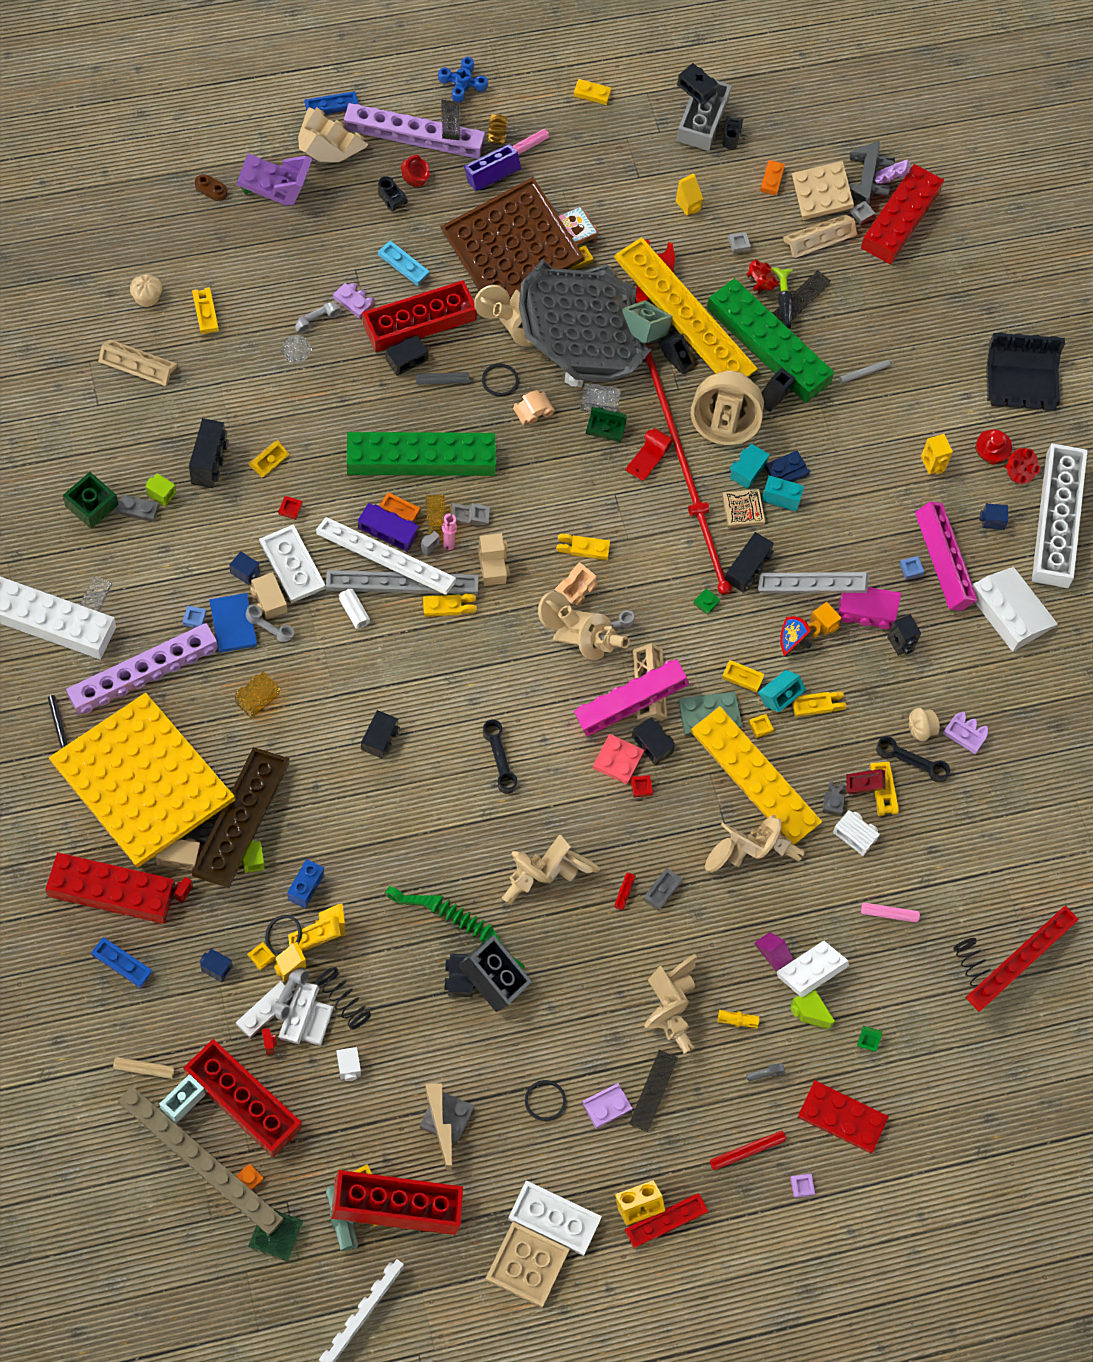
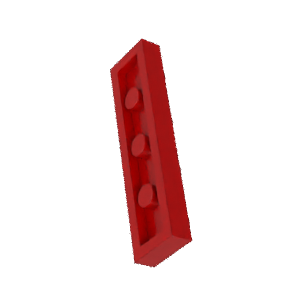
M697 1193L666 1208L665 1212L648 1217L625 1228L624 1231L633 1249L707 1214L708 1209L700 1194Z

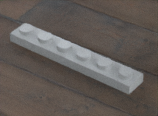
M867 572L760 573L758 591L760 593H867L869 574Z

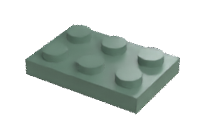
M735 692L679 698L678 700L684 736L693 735L690 732L691 728L719 706L740 729L742 728Z

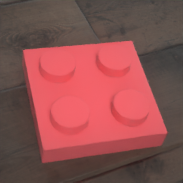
M609 734L593 764V769L628 785L644 754V750Z

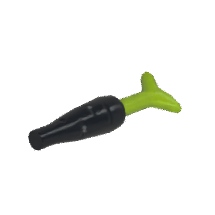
M773 267L771 271L780 279L781 292L778 295L780 311L784 325L789 329L791 328L793 301L792 294L788 291L787 277L793 270H781Z

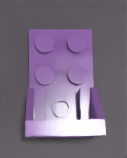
M248 153L236 185L281 204L294 205L303 186L312 158L302 156L285 159L280 167Z

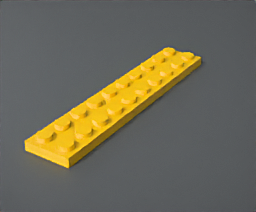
M642 237L615 254L614 259L659 309L673 316L672 325L680 334H683L687 342L716 374L734 371L743 373L748 378L757 371L758 368Z

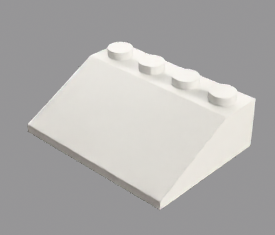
M1014 567L988 575L972 585L977 597L976 605L1012 652L1058 625Z

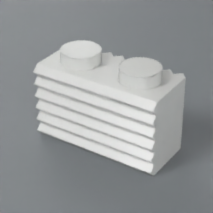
M850 810L836 824L833 830L836 836L855 849L861 856L867 853L880 835L874 825H868L863 821L860 814Z

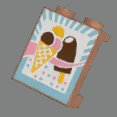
M581 206L558 216L576 245L591 240L593 243L597 242L598 229L591 223L588 213L584 212Z

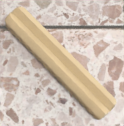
M116 1057L113 1063L114 1069L169 1079L173 1078L175 1071L172 1066Z

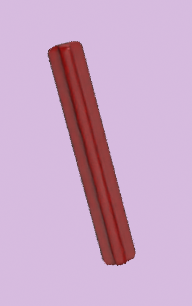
M782 1130L711 1159L710 1166L713 1170H718L785 1142L786 1135Z

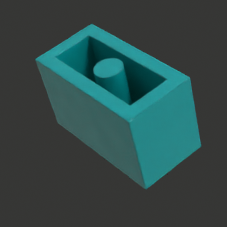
M751 443L747 449L744 448L738 462L734 461L731 465L730 479L749 489L764 469L765 464L768 463L770 454Z
M769 476L762 502L797 512L804 485Z
M785 670L758 693L765 707L780 712L806 691L800 675Z

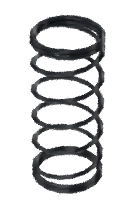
M969 938L956 944L953 950L957 952V957H966L961 962V966L970 967L965 975L967 977H974L970 985L977 987L978 985H972V982L980 975L991 971V969H987L979 974L967 975L968 971L973 967L986 961L984 959L972 965H962L970 956L982 951L980 949L969 955L958 956L960 951L968 949L977 943L976 938Z
M337 967L329 968L317 978L316 984L323 985L322 992L330 993L328 1000L332 1002L337 1001L335 1009H344L341 1017L344 1019L350 1018L348 1021L349 1028L351 1030L363 1025L371 1017L372 1013L365 1011L350 1023L355 1015L366 1008V1006H362L354 1014L343 1017L345 1010L357 1002L360 997L353 999L343 1008H337L338 1002L350 994L353 989L351 988L346 991L340 998L331 1000L332 993L343 986L347 980L342 981L330 991H324L326 984L340 974ZM334 971V972H333L330 976H328L326 979L320 981V980H321L323 977H325L327 974H329L330 972ZM366 1016L363 1020L354 1025L358 1020Z

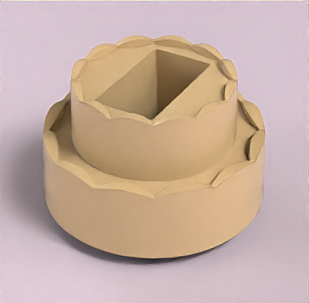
M734 371L721 372L709 376L698 386L691 406V419L696 430L706 439L722 445L740 444L751 439L759 430L762 423L764 399L759 387L743 373Z

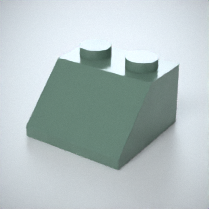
M646 300L625 307L622 311L632 336L642 343H648L664 337L669 332L673 316Z

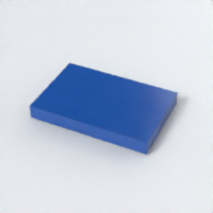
M247 593L209 599L219 653L256 647L257 642L253 624L246 618V610L249 607Z

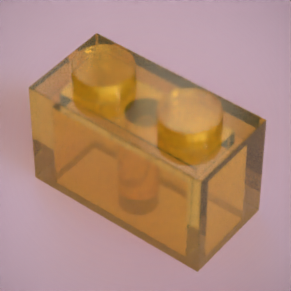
M444 494L426 495L425 507L428 535L435 531L440 535V538H444L442 526L446 515Z
M263 671L259 675L253 676L248 685L237 690L235 703L252 719L280 695L279 686Z

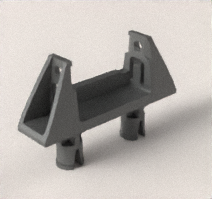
M880 141L850 151V160H858L864 163L861 184L849 185L851 196L859 203L866 201L869 206L873 194L889 196L890 185L875 184L876 168L878 166L889 167L895 164V157L880 156Z

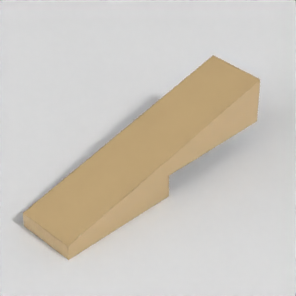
M442 1083L425 1084V1091L446 1170H452L451 1124H443Z

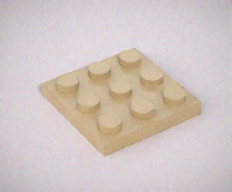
M843 161L792 173L802 220L854 208Z
M512 1222L485 1280L543 1308L570 1249Z

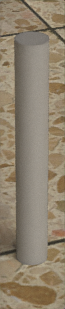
M885 360L840 376L839 381L842 384L890 367V362Z

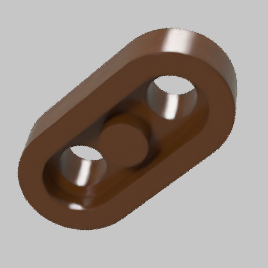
M206 174L196 177L195 188L197 191L214 201L226 199L227 187L223 183Z

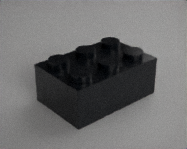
M202 418L189 463L191 484L213 488L214 483L218 482L220 476L218 469L219 466L223 465V451L227 450L229 442L226 439L228 431L225 430L224 422Z
M494 935L483 941L458 964V967L495 1012L508 1006L532 983L530 978Z

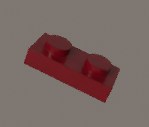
M877 769L846 774L847 793L851 795L885 790V770Z

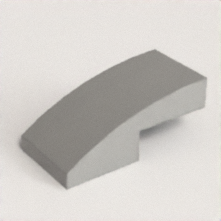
M451 503L449 513L451 518L452 515L456 516V524H489L490 507L474 503L470 506Z

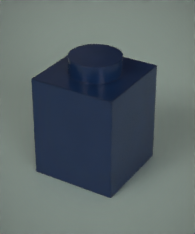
M986 503L979 516V520L982 521V528L1004 530L1008 523V505Z
M242 551L229 564L230 573L248 585L251 583V580L258 578L260 575L259 562Z
M212 948L208 953L205 952L200 959L201 971L221 983L233 967L231 959Z

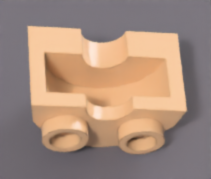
M538 390L522 397L524 400L519 404L515 403L513 407L522 425L532 424L538 420V416L549 417L555 412L544 391L539 393Z
M579 562L570 575L555 590L565 595L571 604L579 606L584 601V596L588 591L591 593L596 588V575Z

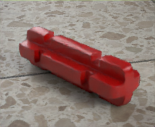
M627 872L625 874L624 882H622L614 904L616 909L624 910L636 878L632 873Z

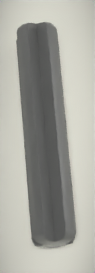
M469 372L416 374V384L469 383L470 381Z

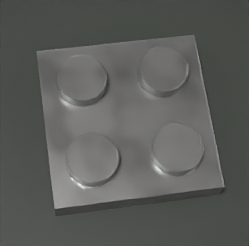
M442 1092L443 1124H451V1142L458 1144L474 1105ZM428 1106L419 1128L437 1136L430 1106Z

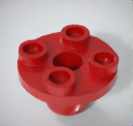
M990 429L978 436L975 450L982 459L992 465H996L1005 461L1010 456L1012 442L1004 432Z

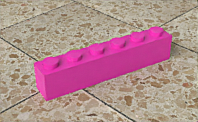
M930 501L915 512L949 610L963 611L976 602L977 597L943 503Z
M670 660L657 669L649 670L646 675L634 678L628 684L616 687L610 693L600 695L588 704L580 705L574 710V713L587 737L690 684L678 660Z

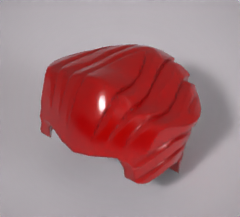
M419 155L410 156L401 164L402 178L411 186H423L431 175L428 163L421 159Z

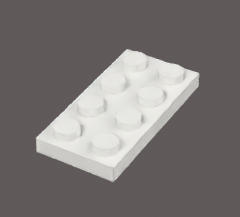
M294 525L259 539L291 603L326 589V585Z
M526 1181L508 1220L584 1256L602 1216Z

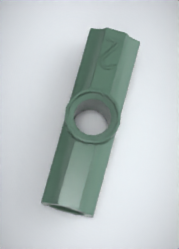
M334 1186L326 1189L327 1200L331 1210L329 1211L330 1217ZM331 1219L333 1229L336 1231L340 1251H349L358 1247L353 1227L354 1222Z

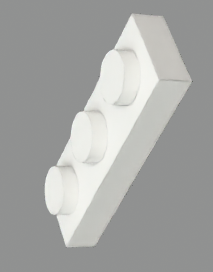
M281 981L236 1022V1025L250 1039L275 1016V1001H278L285 988ZM292 992L290 993L285 1004H288L290 1001H292L294 995Z
M305 983L304 985L297 984L290 1003L289 1016L284 1020L279 1034L280 1040L296 1044L300 1043L319 990L317 985Z

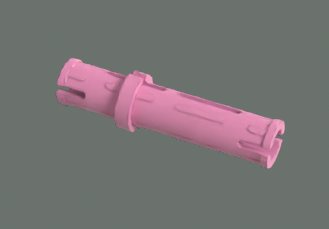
M450 513L445 515L442 531L444 532L443 548L445 550L447 546L448 550H452L455 547L456 516L452 515L451 518Z

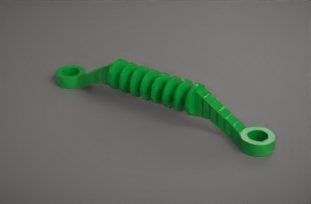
M389 886L384 893L386 897L398 904L424 906L431 910L433 914L440 910V918L447 914L445 919L447 922L453 918L452 925L460 922L459 929L467 926V934L474 930V938L481 934V942L494 935L501 943L490 923L483 927L485 920L482 919L477 923L478 916L470 919L471 912L463 915L464 908L456 911V903L449 907V899L442 903L444 898L442 895H404L392 886ZM513 958L521 969L524 970L525 966L519 960Z

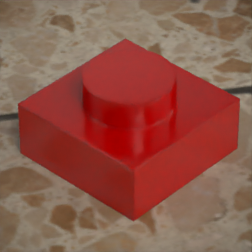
M284 496L278 513L281 516L297 520L303 502Z
M650 775L630 778L633 798L653 795Z
M184 877L182 882L178 881L174 894L177 901L181 903L185 901L193 888L191 879Z
M270 1028L263 1029L262 1036L266 1055L273 1054L274 1047L277 1046L276 1036L271 1034Z

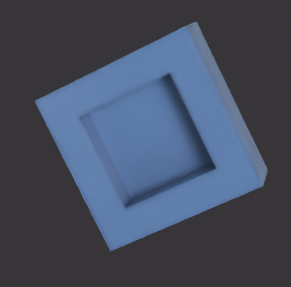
M918 556L901 560L899 563L906 580L924 574Z
M187 605L182 622L183 626L196 628L202 625L206 616V609Z

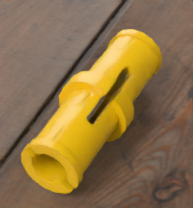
M719 1010L717 1023L757 1029L759 1016L743 1014L741 1011L729 1012Z

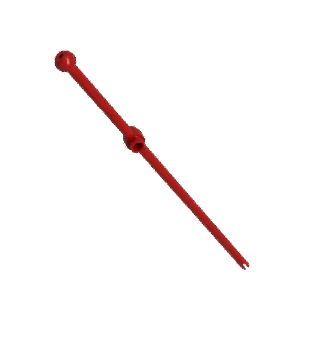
M650 351L645 358L693 505L688 506V512L690 516L695 515L698 517L719 582L717 591L722 595H727L731 592L732 585L725 579L704 515L709 513V505L707 502L702 503L699 500Z

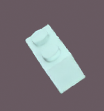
M189 1074L159 1104L161 1111L177 1124L206 1095L205 1090Z

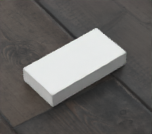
M314 1001L301 1038L302 1041L321 1046L334 1009L333 1006Z

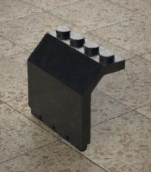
M993 333L989 343L986 365L987 401H991V406L1004 407L1005 402H1007V407L1022 408L1024 403L1026 409H1040V405H1042L1043 410L1056 411V407L1060 403L1059 363L1061 352L1065 345V338L1023 335L1020 333Z

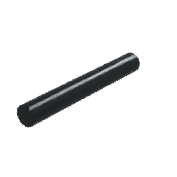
M51 695L48 697V702L60 748L62 749L68 743L56 697Z

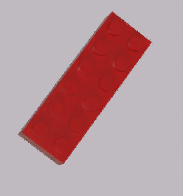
M913 164L909 173H907L865 234L861 249L891 265L941 192L944 179Z
M464 280L364 311L362 312V319L366 333L375 353L388 349L392 345H398L409 337L418 335L419 338H423L476 321L477 311Z
M57 852L45 890L50 898L165 924L174 894L175 882L171 878Z
M214 1039L183 1067L185 1075L188 1076L190 1074L204 1088L205 1094L272 1158L302 1129V1122Z
M338 1170L334 1182L331 1219L456 1235L461 1224L463 1186Z

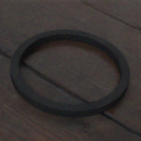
M502 363L493 364L483 372L482 384L490 394L506 396L517 388L518 375L509 365ZM504 367L514 374L516 382L511 390L498 393L487 387L485 375L493 368Z
M290 915L276 917L266 929V945L275 954L280 955L283 951H276L272 948L269 934L273 925L281 919L289 918L296 923L298 928L296 942H298V945L302 937L301 925L296 918Z
M541 1080L535 1082L526 1092V1109L537 1120H554L565 1109V1093L553 1081ZM550 1084L561 1092L563 1105L556 1115L540 1117L532 1112L528 1104V1096L535 1086Z

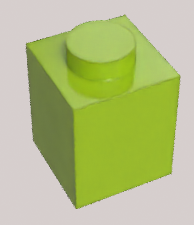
M158 473L146 482L147 496L163 506H166L176 494L175 484Z
M252 840L243 859L245 873L265 870L261 841Z

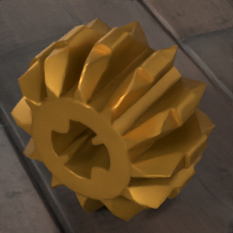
M492 114L489 121L488 141L494 144H503L506 139L507 117L502 114Z

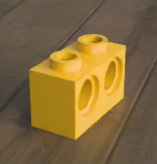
M945 434L928 438L924 446L921 459L929 475L944 472L953 451Z
M654 1180L615 1194L618 1211L626 1226L665 1212L663 1196Z

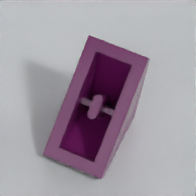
M771 932L754 943L776 972L793 961L785 940Z

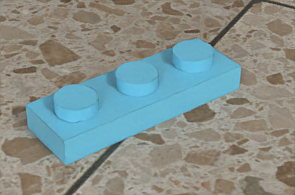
M389 241L378 251V256L416 286L420 285L430 275L429 270L392 241Z

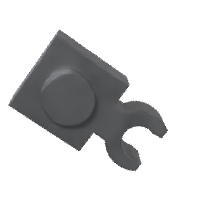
M830 780L828 784L830 792H825L822 812L842 815L845 795L839 793H841L844 787L843 782H840L839 788L833 787V780Z

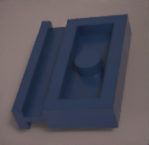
M798 451L765 464L764 467L769 476L790 482L810 474V470L807 469Z

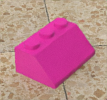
M868 587L867 593H841L837 613L841 617V621L846 623L855 622L863 626L871 625L877 626L880 629H891L893 622L896 620L901 593Z

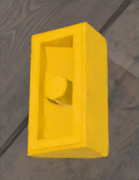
M277 440L250 461L248 465L263 478L290 454L280 441Z

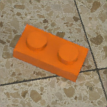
M768 160L760 192L777 196L785 167L784 163Z
M387 492L379 505L383 510L389 513H396L406 521L414 522L420 513V507Z

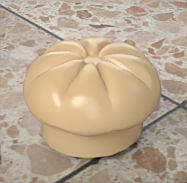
M143 274L133 279L130 284V293L139 305L144 307L153 306L158 302L162 293V284L157 277Z
M916 708L909 715V728L915 739L924 742L930 736L938 735L940 725L938 717L933 710Z

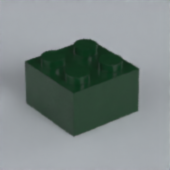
M91 472L87 473L62 495L65 506L90 529L118 506L117 495Z

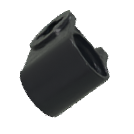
M728 115L726 116L722 145L726 149L732 150L737 147L743 118L739 120L730 118Z
M384 176L379 179L378 195L391 212L395 211L396 207L408 203L406 195L391 177Z

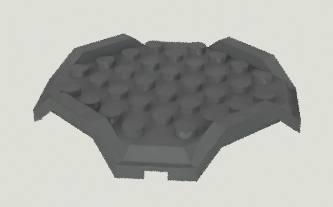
M542 259L521 283L519 311L526 339L575 380L609 382L631 375L651 351L649 347L632 336L622 312L623 308L635 304L636 288L627 280L625 282L620 280L616 276L617 272L607 264L587 271L555 269Z

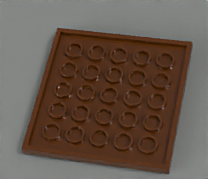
M534 177L440 226L478 291L486 286L498 285L508 292L510 299L515 290L520 292L521 283L542 259L552 268L567 270L585 261L581 251Z

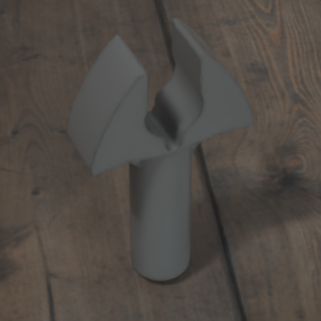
M768 1065L767 1069L747 1073L746 1078L748 1081H753L769 1076L773 1078L785 1074L784 1065Z

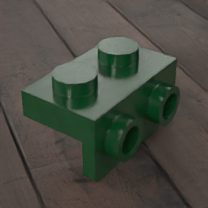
M592 407L586 434L621 443L627 415L618 411H608L602 407Z

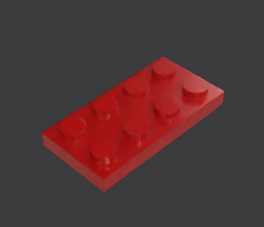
M814 1080L797 1118L870 1154L873 1153L889 1117Z

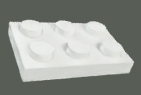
M822 941L778 970L777 975L779 979L802 998L849 967V963L846 958L828 943Z

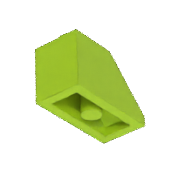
M815 989L802 998L800 996L793 998L790 1008L793 1015L798 1017L801 1022L826 1029L832 1028L835 1020Z

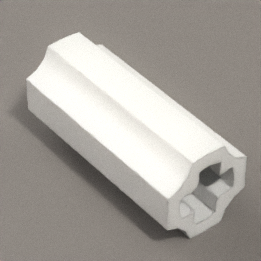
M347 589L339 594V600L355 628L361 629L370 623V618L354 590Z

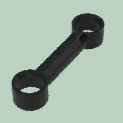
M491 719L483 725V736L486 740L490 741L498 769V789L504 794H510L517 788V777L514 773L510 772L501 741L502 725L499 721ZM496 726L500 731L496 735H489L486 732V728ZM504 778H510L514 781V785L510 788H505L500 782Z
M885 736L878 741L876 752L880 757L890 758L893 756L928 772L930 778L935 782H944L950 773V767L945 761L931 762L898 747L892 737ZM889 743L893 747V751H883L880 748V744ZM942 767L946 775L937 776L933 768Z

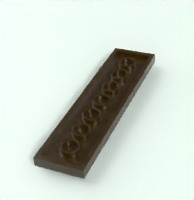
M255 747L252 748L231 791L236 800L222 809L192 870L193 877L230 888L288 768L290 758Z

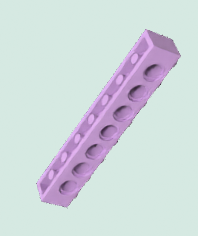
M349 103L344 117V129L350 132L480 159L484 145L485 132L477 129L463 128L462 126L449 125L444 122H435L392 111L388 112L359 104Z
M207 623L202 624L67 688L68 698L77 715L87 714L99 705H106L116 697H123L135 688L140 689L152 680H159L163 675L179 670L181 666L192 664L202 656L213 654L218 649L217 641ZM193 644H199V645H200L199 647H196V648L191 647ZM176 652H182V653H183V654L180 655V656H175V655H174ZM160 660L165 661L163 664H157ZM143 668L148 669L146 672H139ZM124 677H130L127 681L121 680ZM112 685V688L104 689L105 686ZM90 693L95 694L91 698L86 697Z

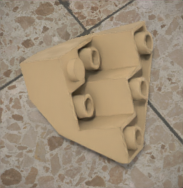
M310 107L308 108L298 141L299 149L319 162H340L368 146L363 141L364 137L357 132L355 134L348 132L344 129L345 125L338 120L333 122L324 117L325 113L317 107L315 110Z

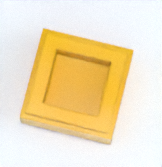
M767 714L748 721L756 739L774 732Z
M264 942L247 954L248 958L260 971L276 958Z

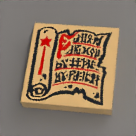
M759 489L723 492L722 498L728 528L765 524Z

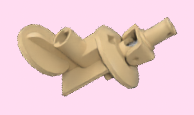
M490 285L481 289L474 299V307L478 314L488 319L499 317L510 332L515 343L520 346H533L526 339L519 311L520 292L515 290L510 299L508 292L501 286Z
M551 591L541 598L538 606L539 619L548 629L558 630L553 640L579 645L582 655L588 660L603 658L604 652H612L615 646L624 649L629 646L630 639L627 636H619L613 629L609 618L604 614L573 610L566 596L560 592Z
M774 814L765 819L757 830L752 828L751 835L749 834V836L722 823L721 826L730 832L731 837L722 840L715 846L706 860L705 869L709 872L717 871L726 861L739 867L746 854L751 855L755 859H760L771 849L777 851L781 856L786 854L796 861H800L802 858L798 854L804 856V850L791 844V840L781 835V819H776Z
M559 835L542 859L537 854L531 858L526 853L517 851L511 853L516 862L517 871L511 875L512 885L501 898L512 905L521 891L529 892L533 879L544 883H552L557 874H559L566 880L571 881L576 876L578 869L585 873H598L600 868L587 858L569 851L571 846L562 835Z
M696 954L691 955L668 975H666L662 966L658 967L648 979L662 1004L650 1015L644 1026L647 1029H664L667 1039L676 1040L684 1055L695 1049L686 1035V1030L689 1026L680 1015L689 1003L684 993L695 988V983L688 973L695 968V960L698 957Z

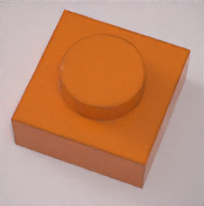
M250 1163L236 1175L252 1191L264 1180Z

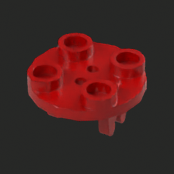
M755 259L749 264L750 270L746 275L747 277L751 276L757 282L753 287L754 292L758 291L760 293L765 289L772 291L779 285L771 272L772 267L767 262L763 264Z
M1029 448L1015 450L1011 454L1008 464L1004 466L1008 471V476L1017 484L1030 482L1040 472L1038 458L1035 452Z

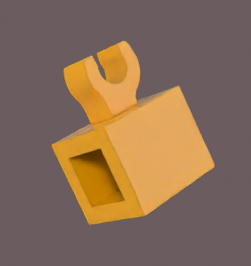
M825 602L812 612L811 623L808 624L810 629L816 631L812 634V638L818 637L820 632L824 636L828 633L832 634L840 627L841 617L828 602Z

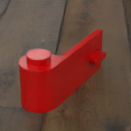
M656 428L649 429L646 432L644 446L625 468V471L643 482L663 458L673 442V438Z

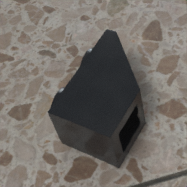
M782 367L769 380L761 392L764 399V408L769 412L787 396L794 386L796 378Z

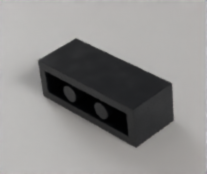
M754 532L726 572V581L730 582L732 587L742 593L747 587L750 588L755 581L754 576L756 573L760 574L762 572L765 560L769 561L774 554L772 550L774 543Z

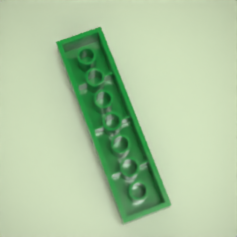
M732 279L709 297L707 310L774 374L782 367L796 379L792 391L805 403L831 384L834 371L738 280Z
M347 432V475L495 476V433Z

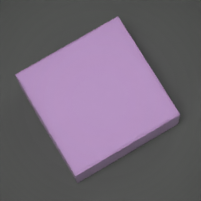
M812 1174L790 1177L794 1198L815 1195Z

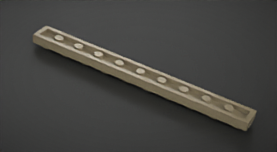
M133 1086L120 1097L118 1103L267 1235L270 1236L284 1221L276 1211Z

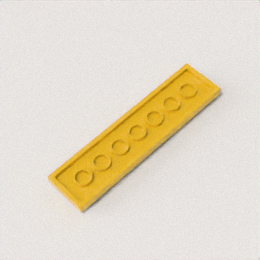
M720 706L691 728L690 732L763 815L768 818L774 814L776 819H781V835L791 840V844L796 845L822 823L821 819Z

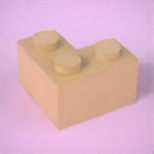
M502 533L479 536L478 555L484 586L506 584V579L510 576L509 566L505 565L504 560H507V541L503 540Z

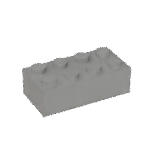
M716 81L718 83L716 95L703 106L690 97L678 128L676 141L709 151L728 103L732 85Z

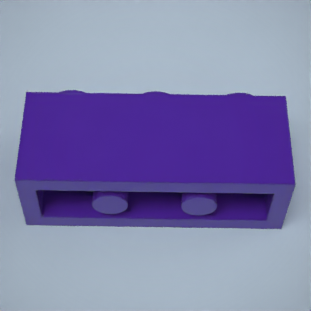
M508 144L465 165L464 169L468 184L475 191H478L520 170L521 165L518 152Z
M368 503L358 519V529L406 552L409 551L418 536V526L413 521H406L396 513H389L376 504Z

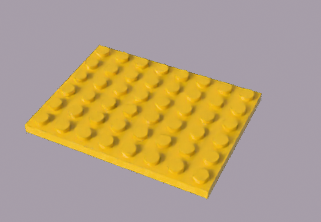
M144 693L49 757L53 766L137 868L236 800L231 791L147 693Z

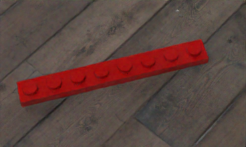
M1066 905L1063 906L965 998L980 1012L1079 919Z

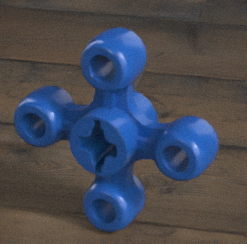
M464 57L462 59L461 69H458L456 73H452L446 67L438 71L439 82L443 84L455 83V88L452 90V100L456 103L464 101L465 91L470 86L475 87L478 92H484L488 88V80L485 76H478L477 78L471 76V72L474 69V60L471 57Z

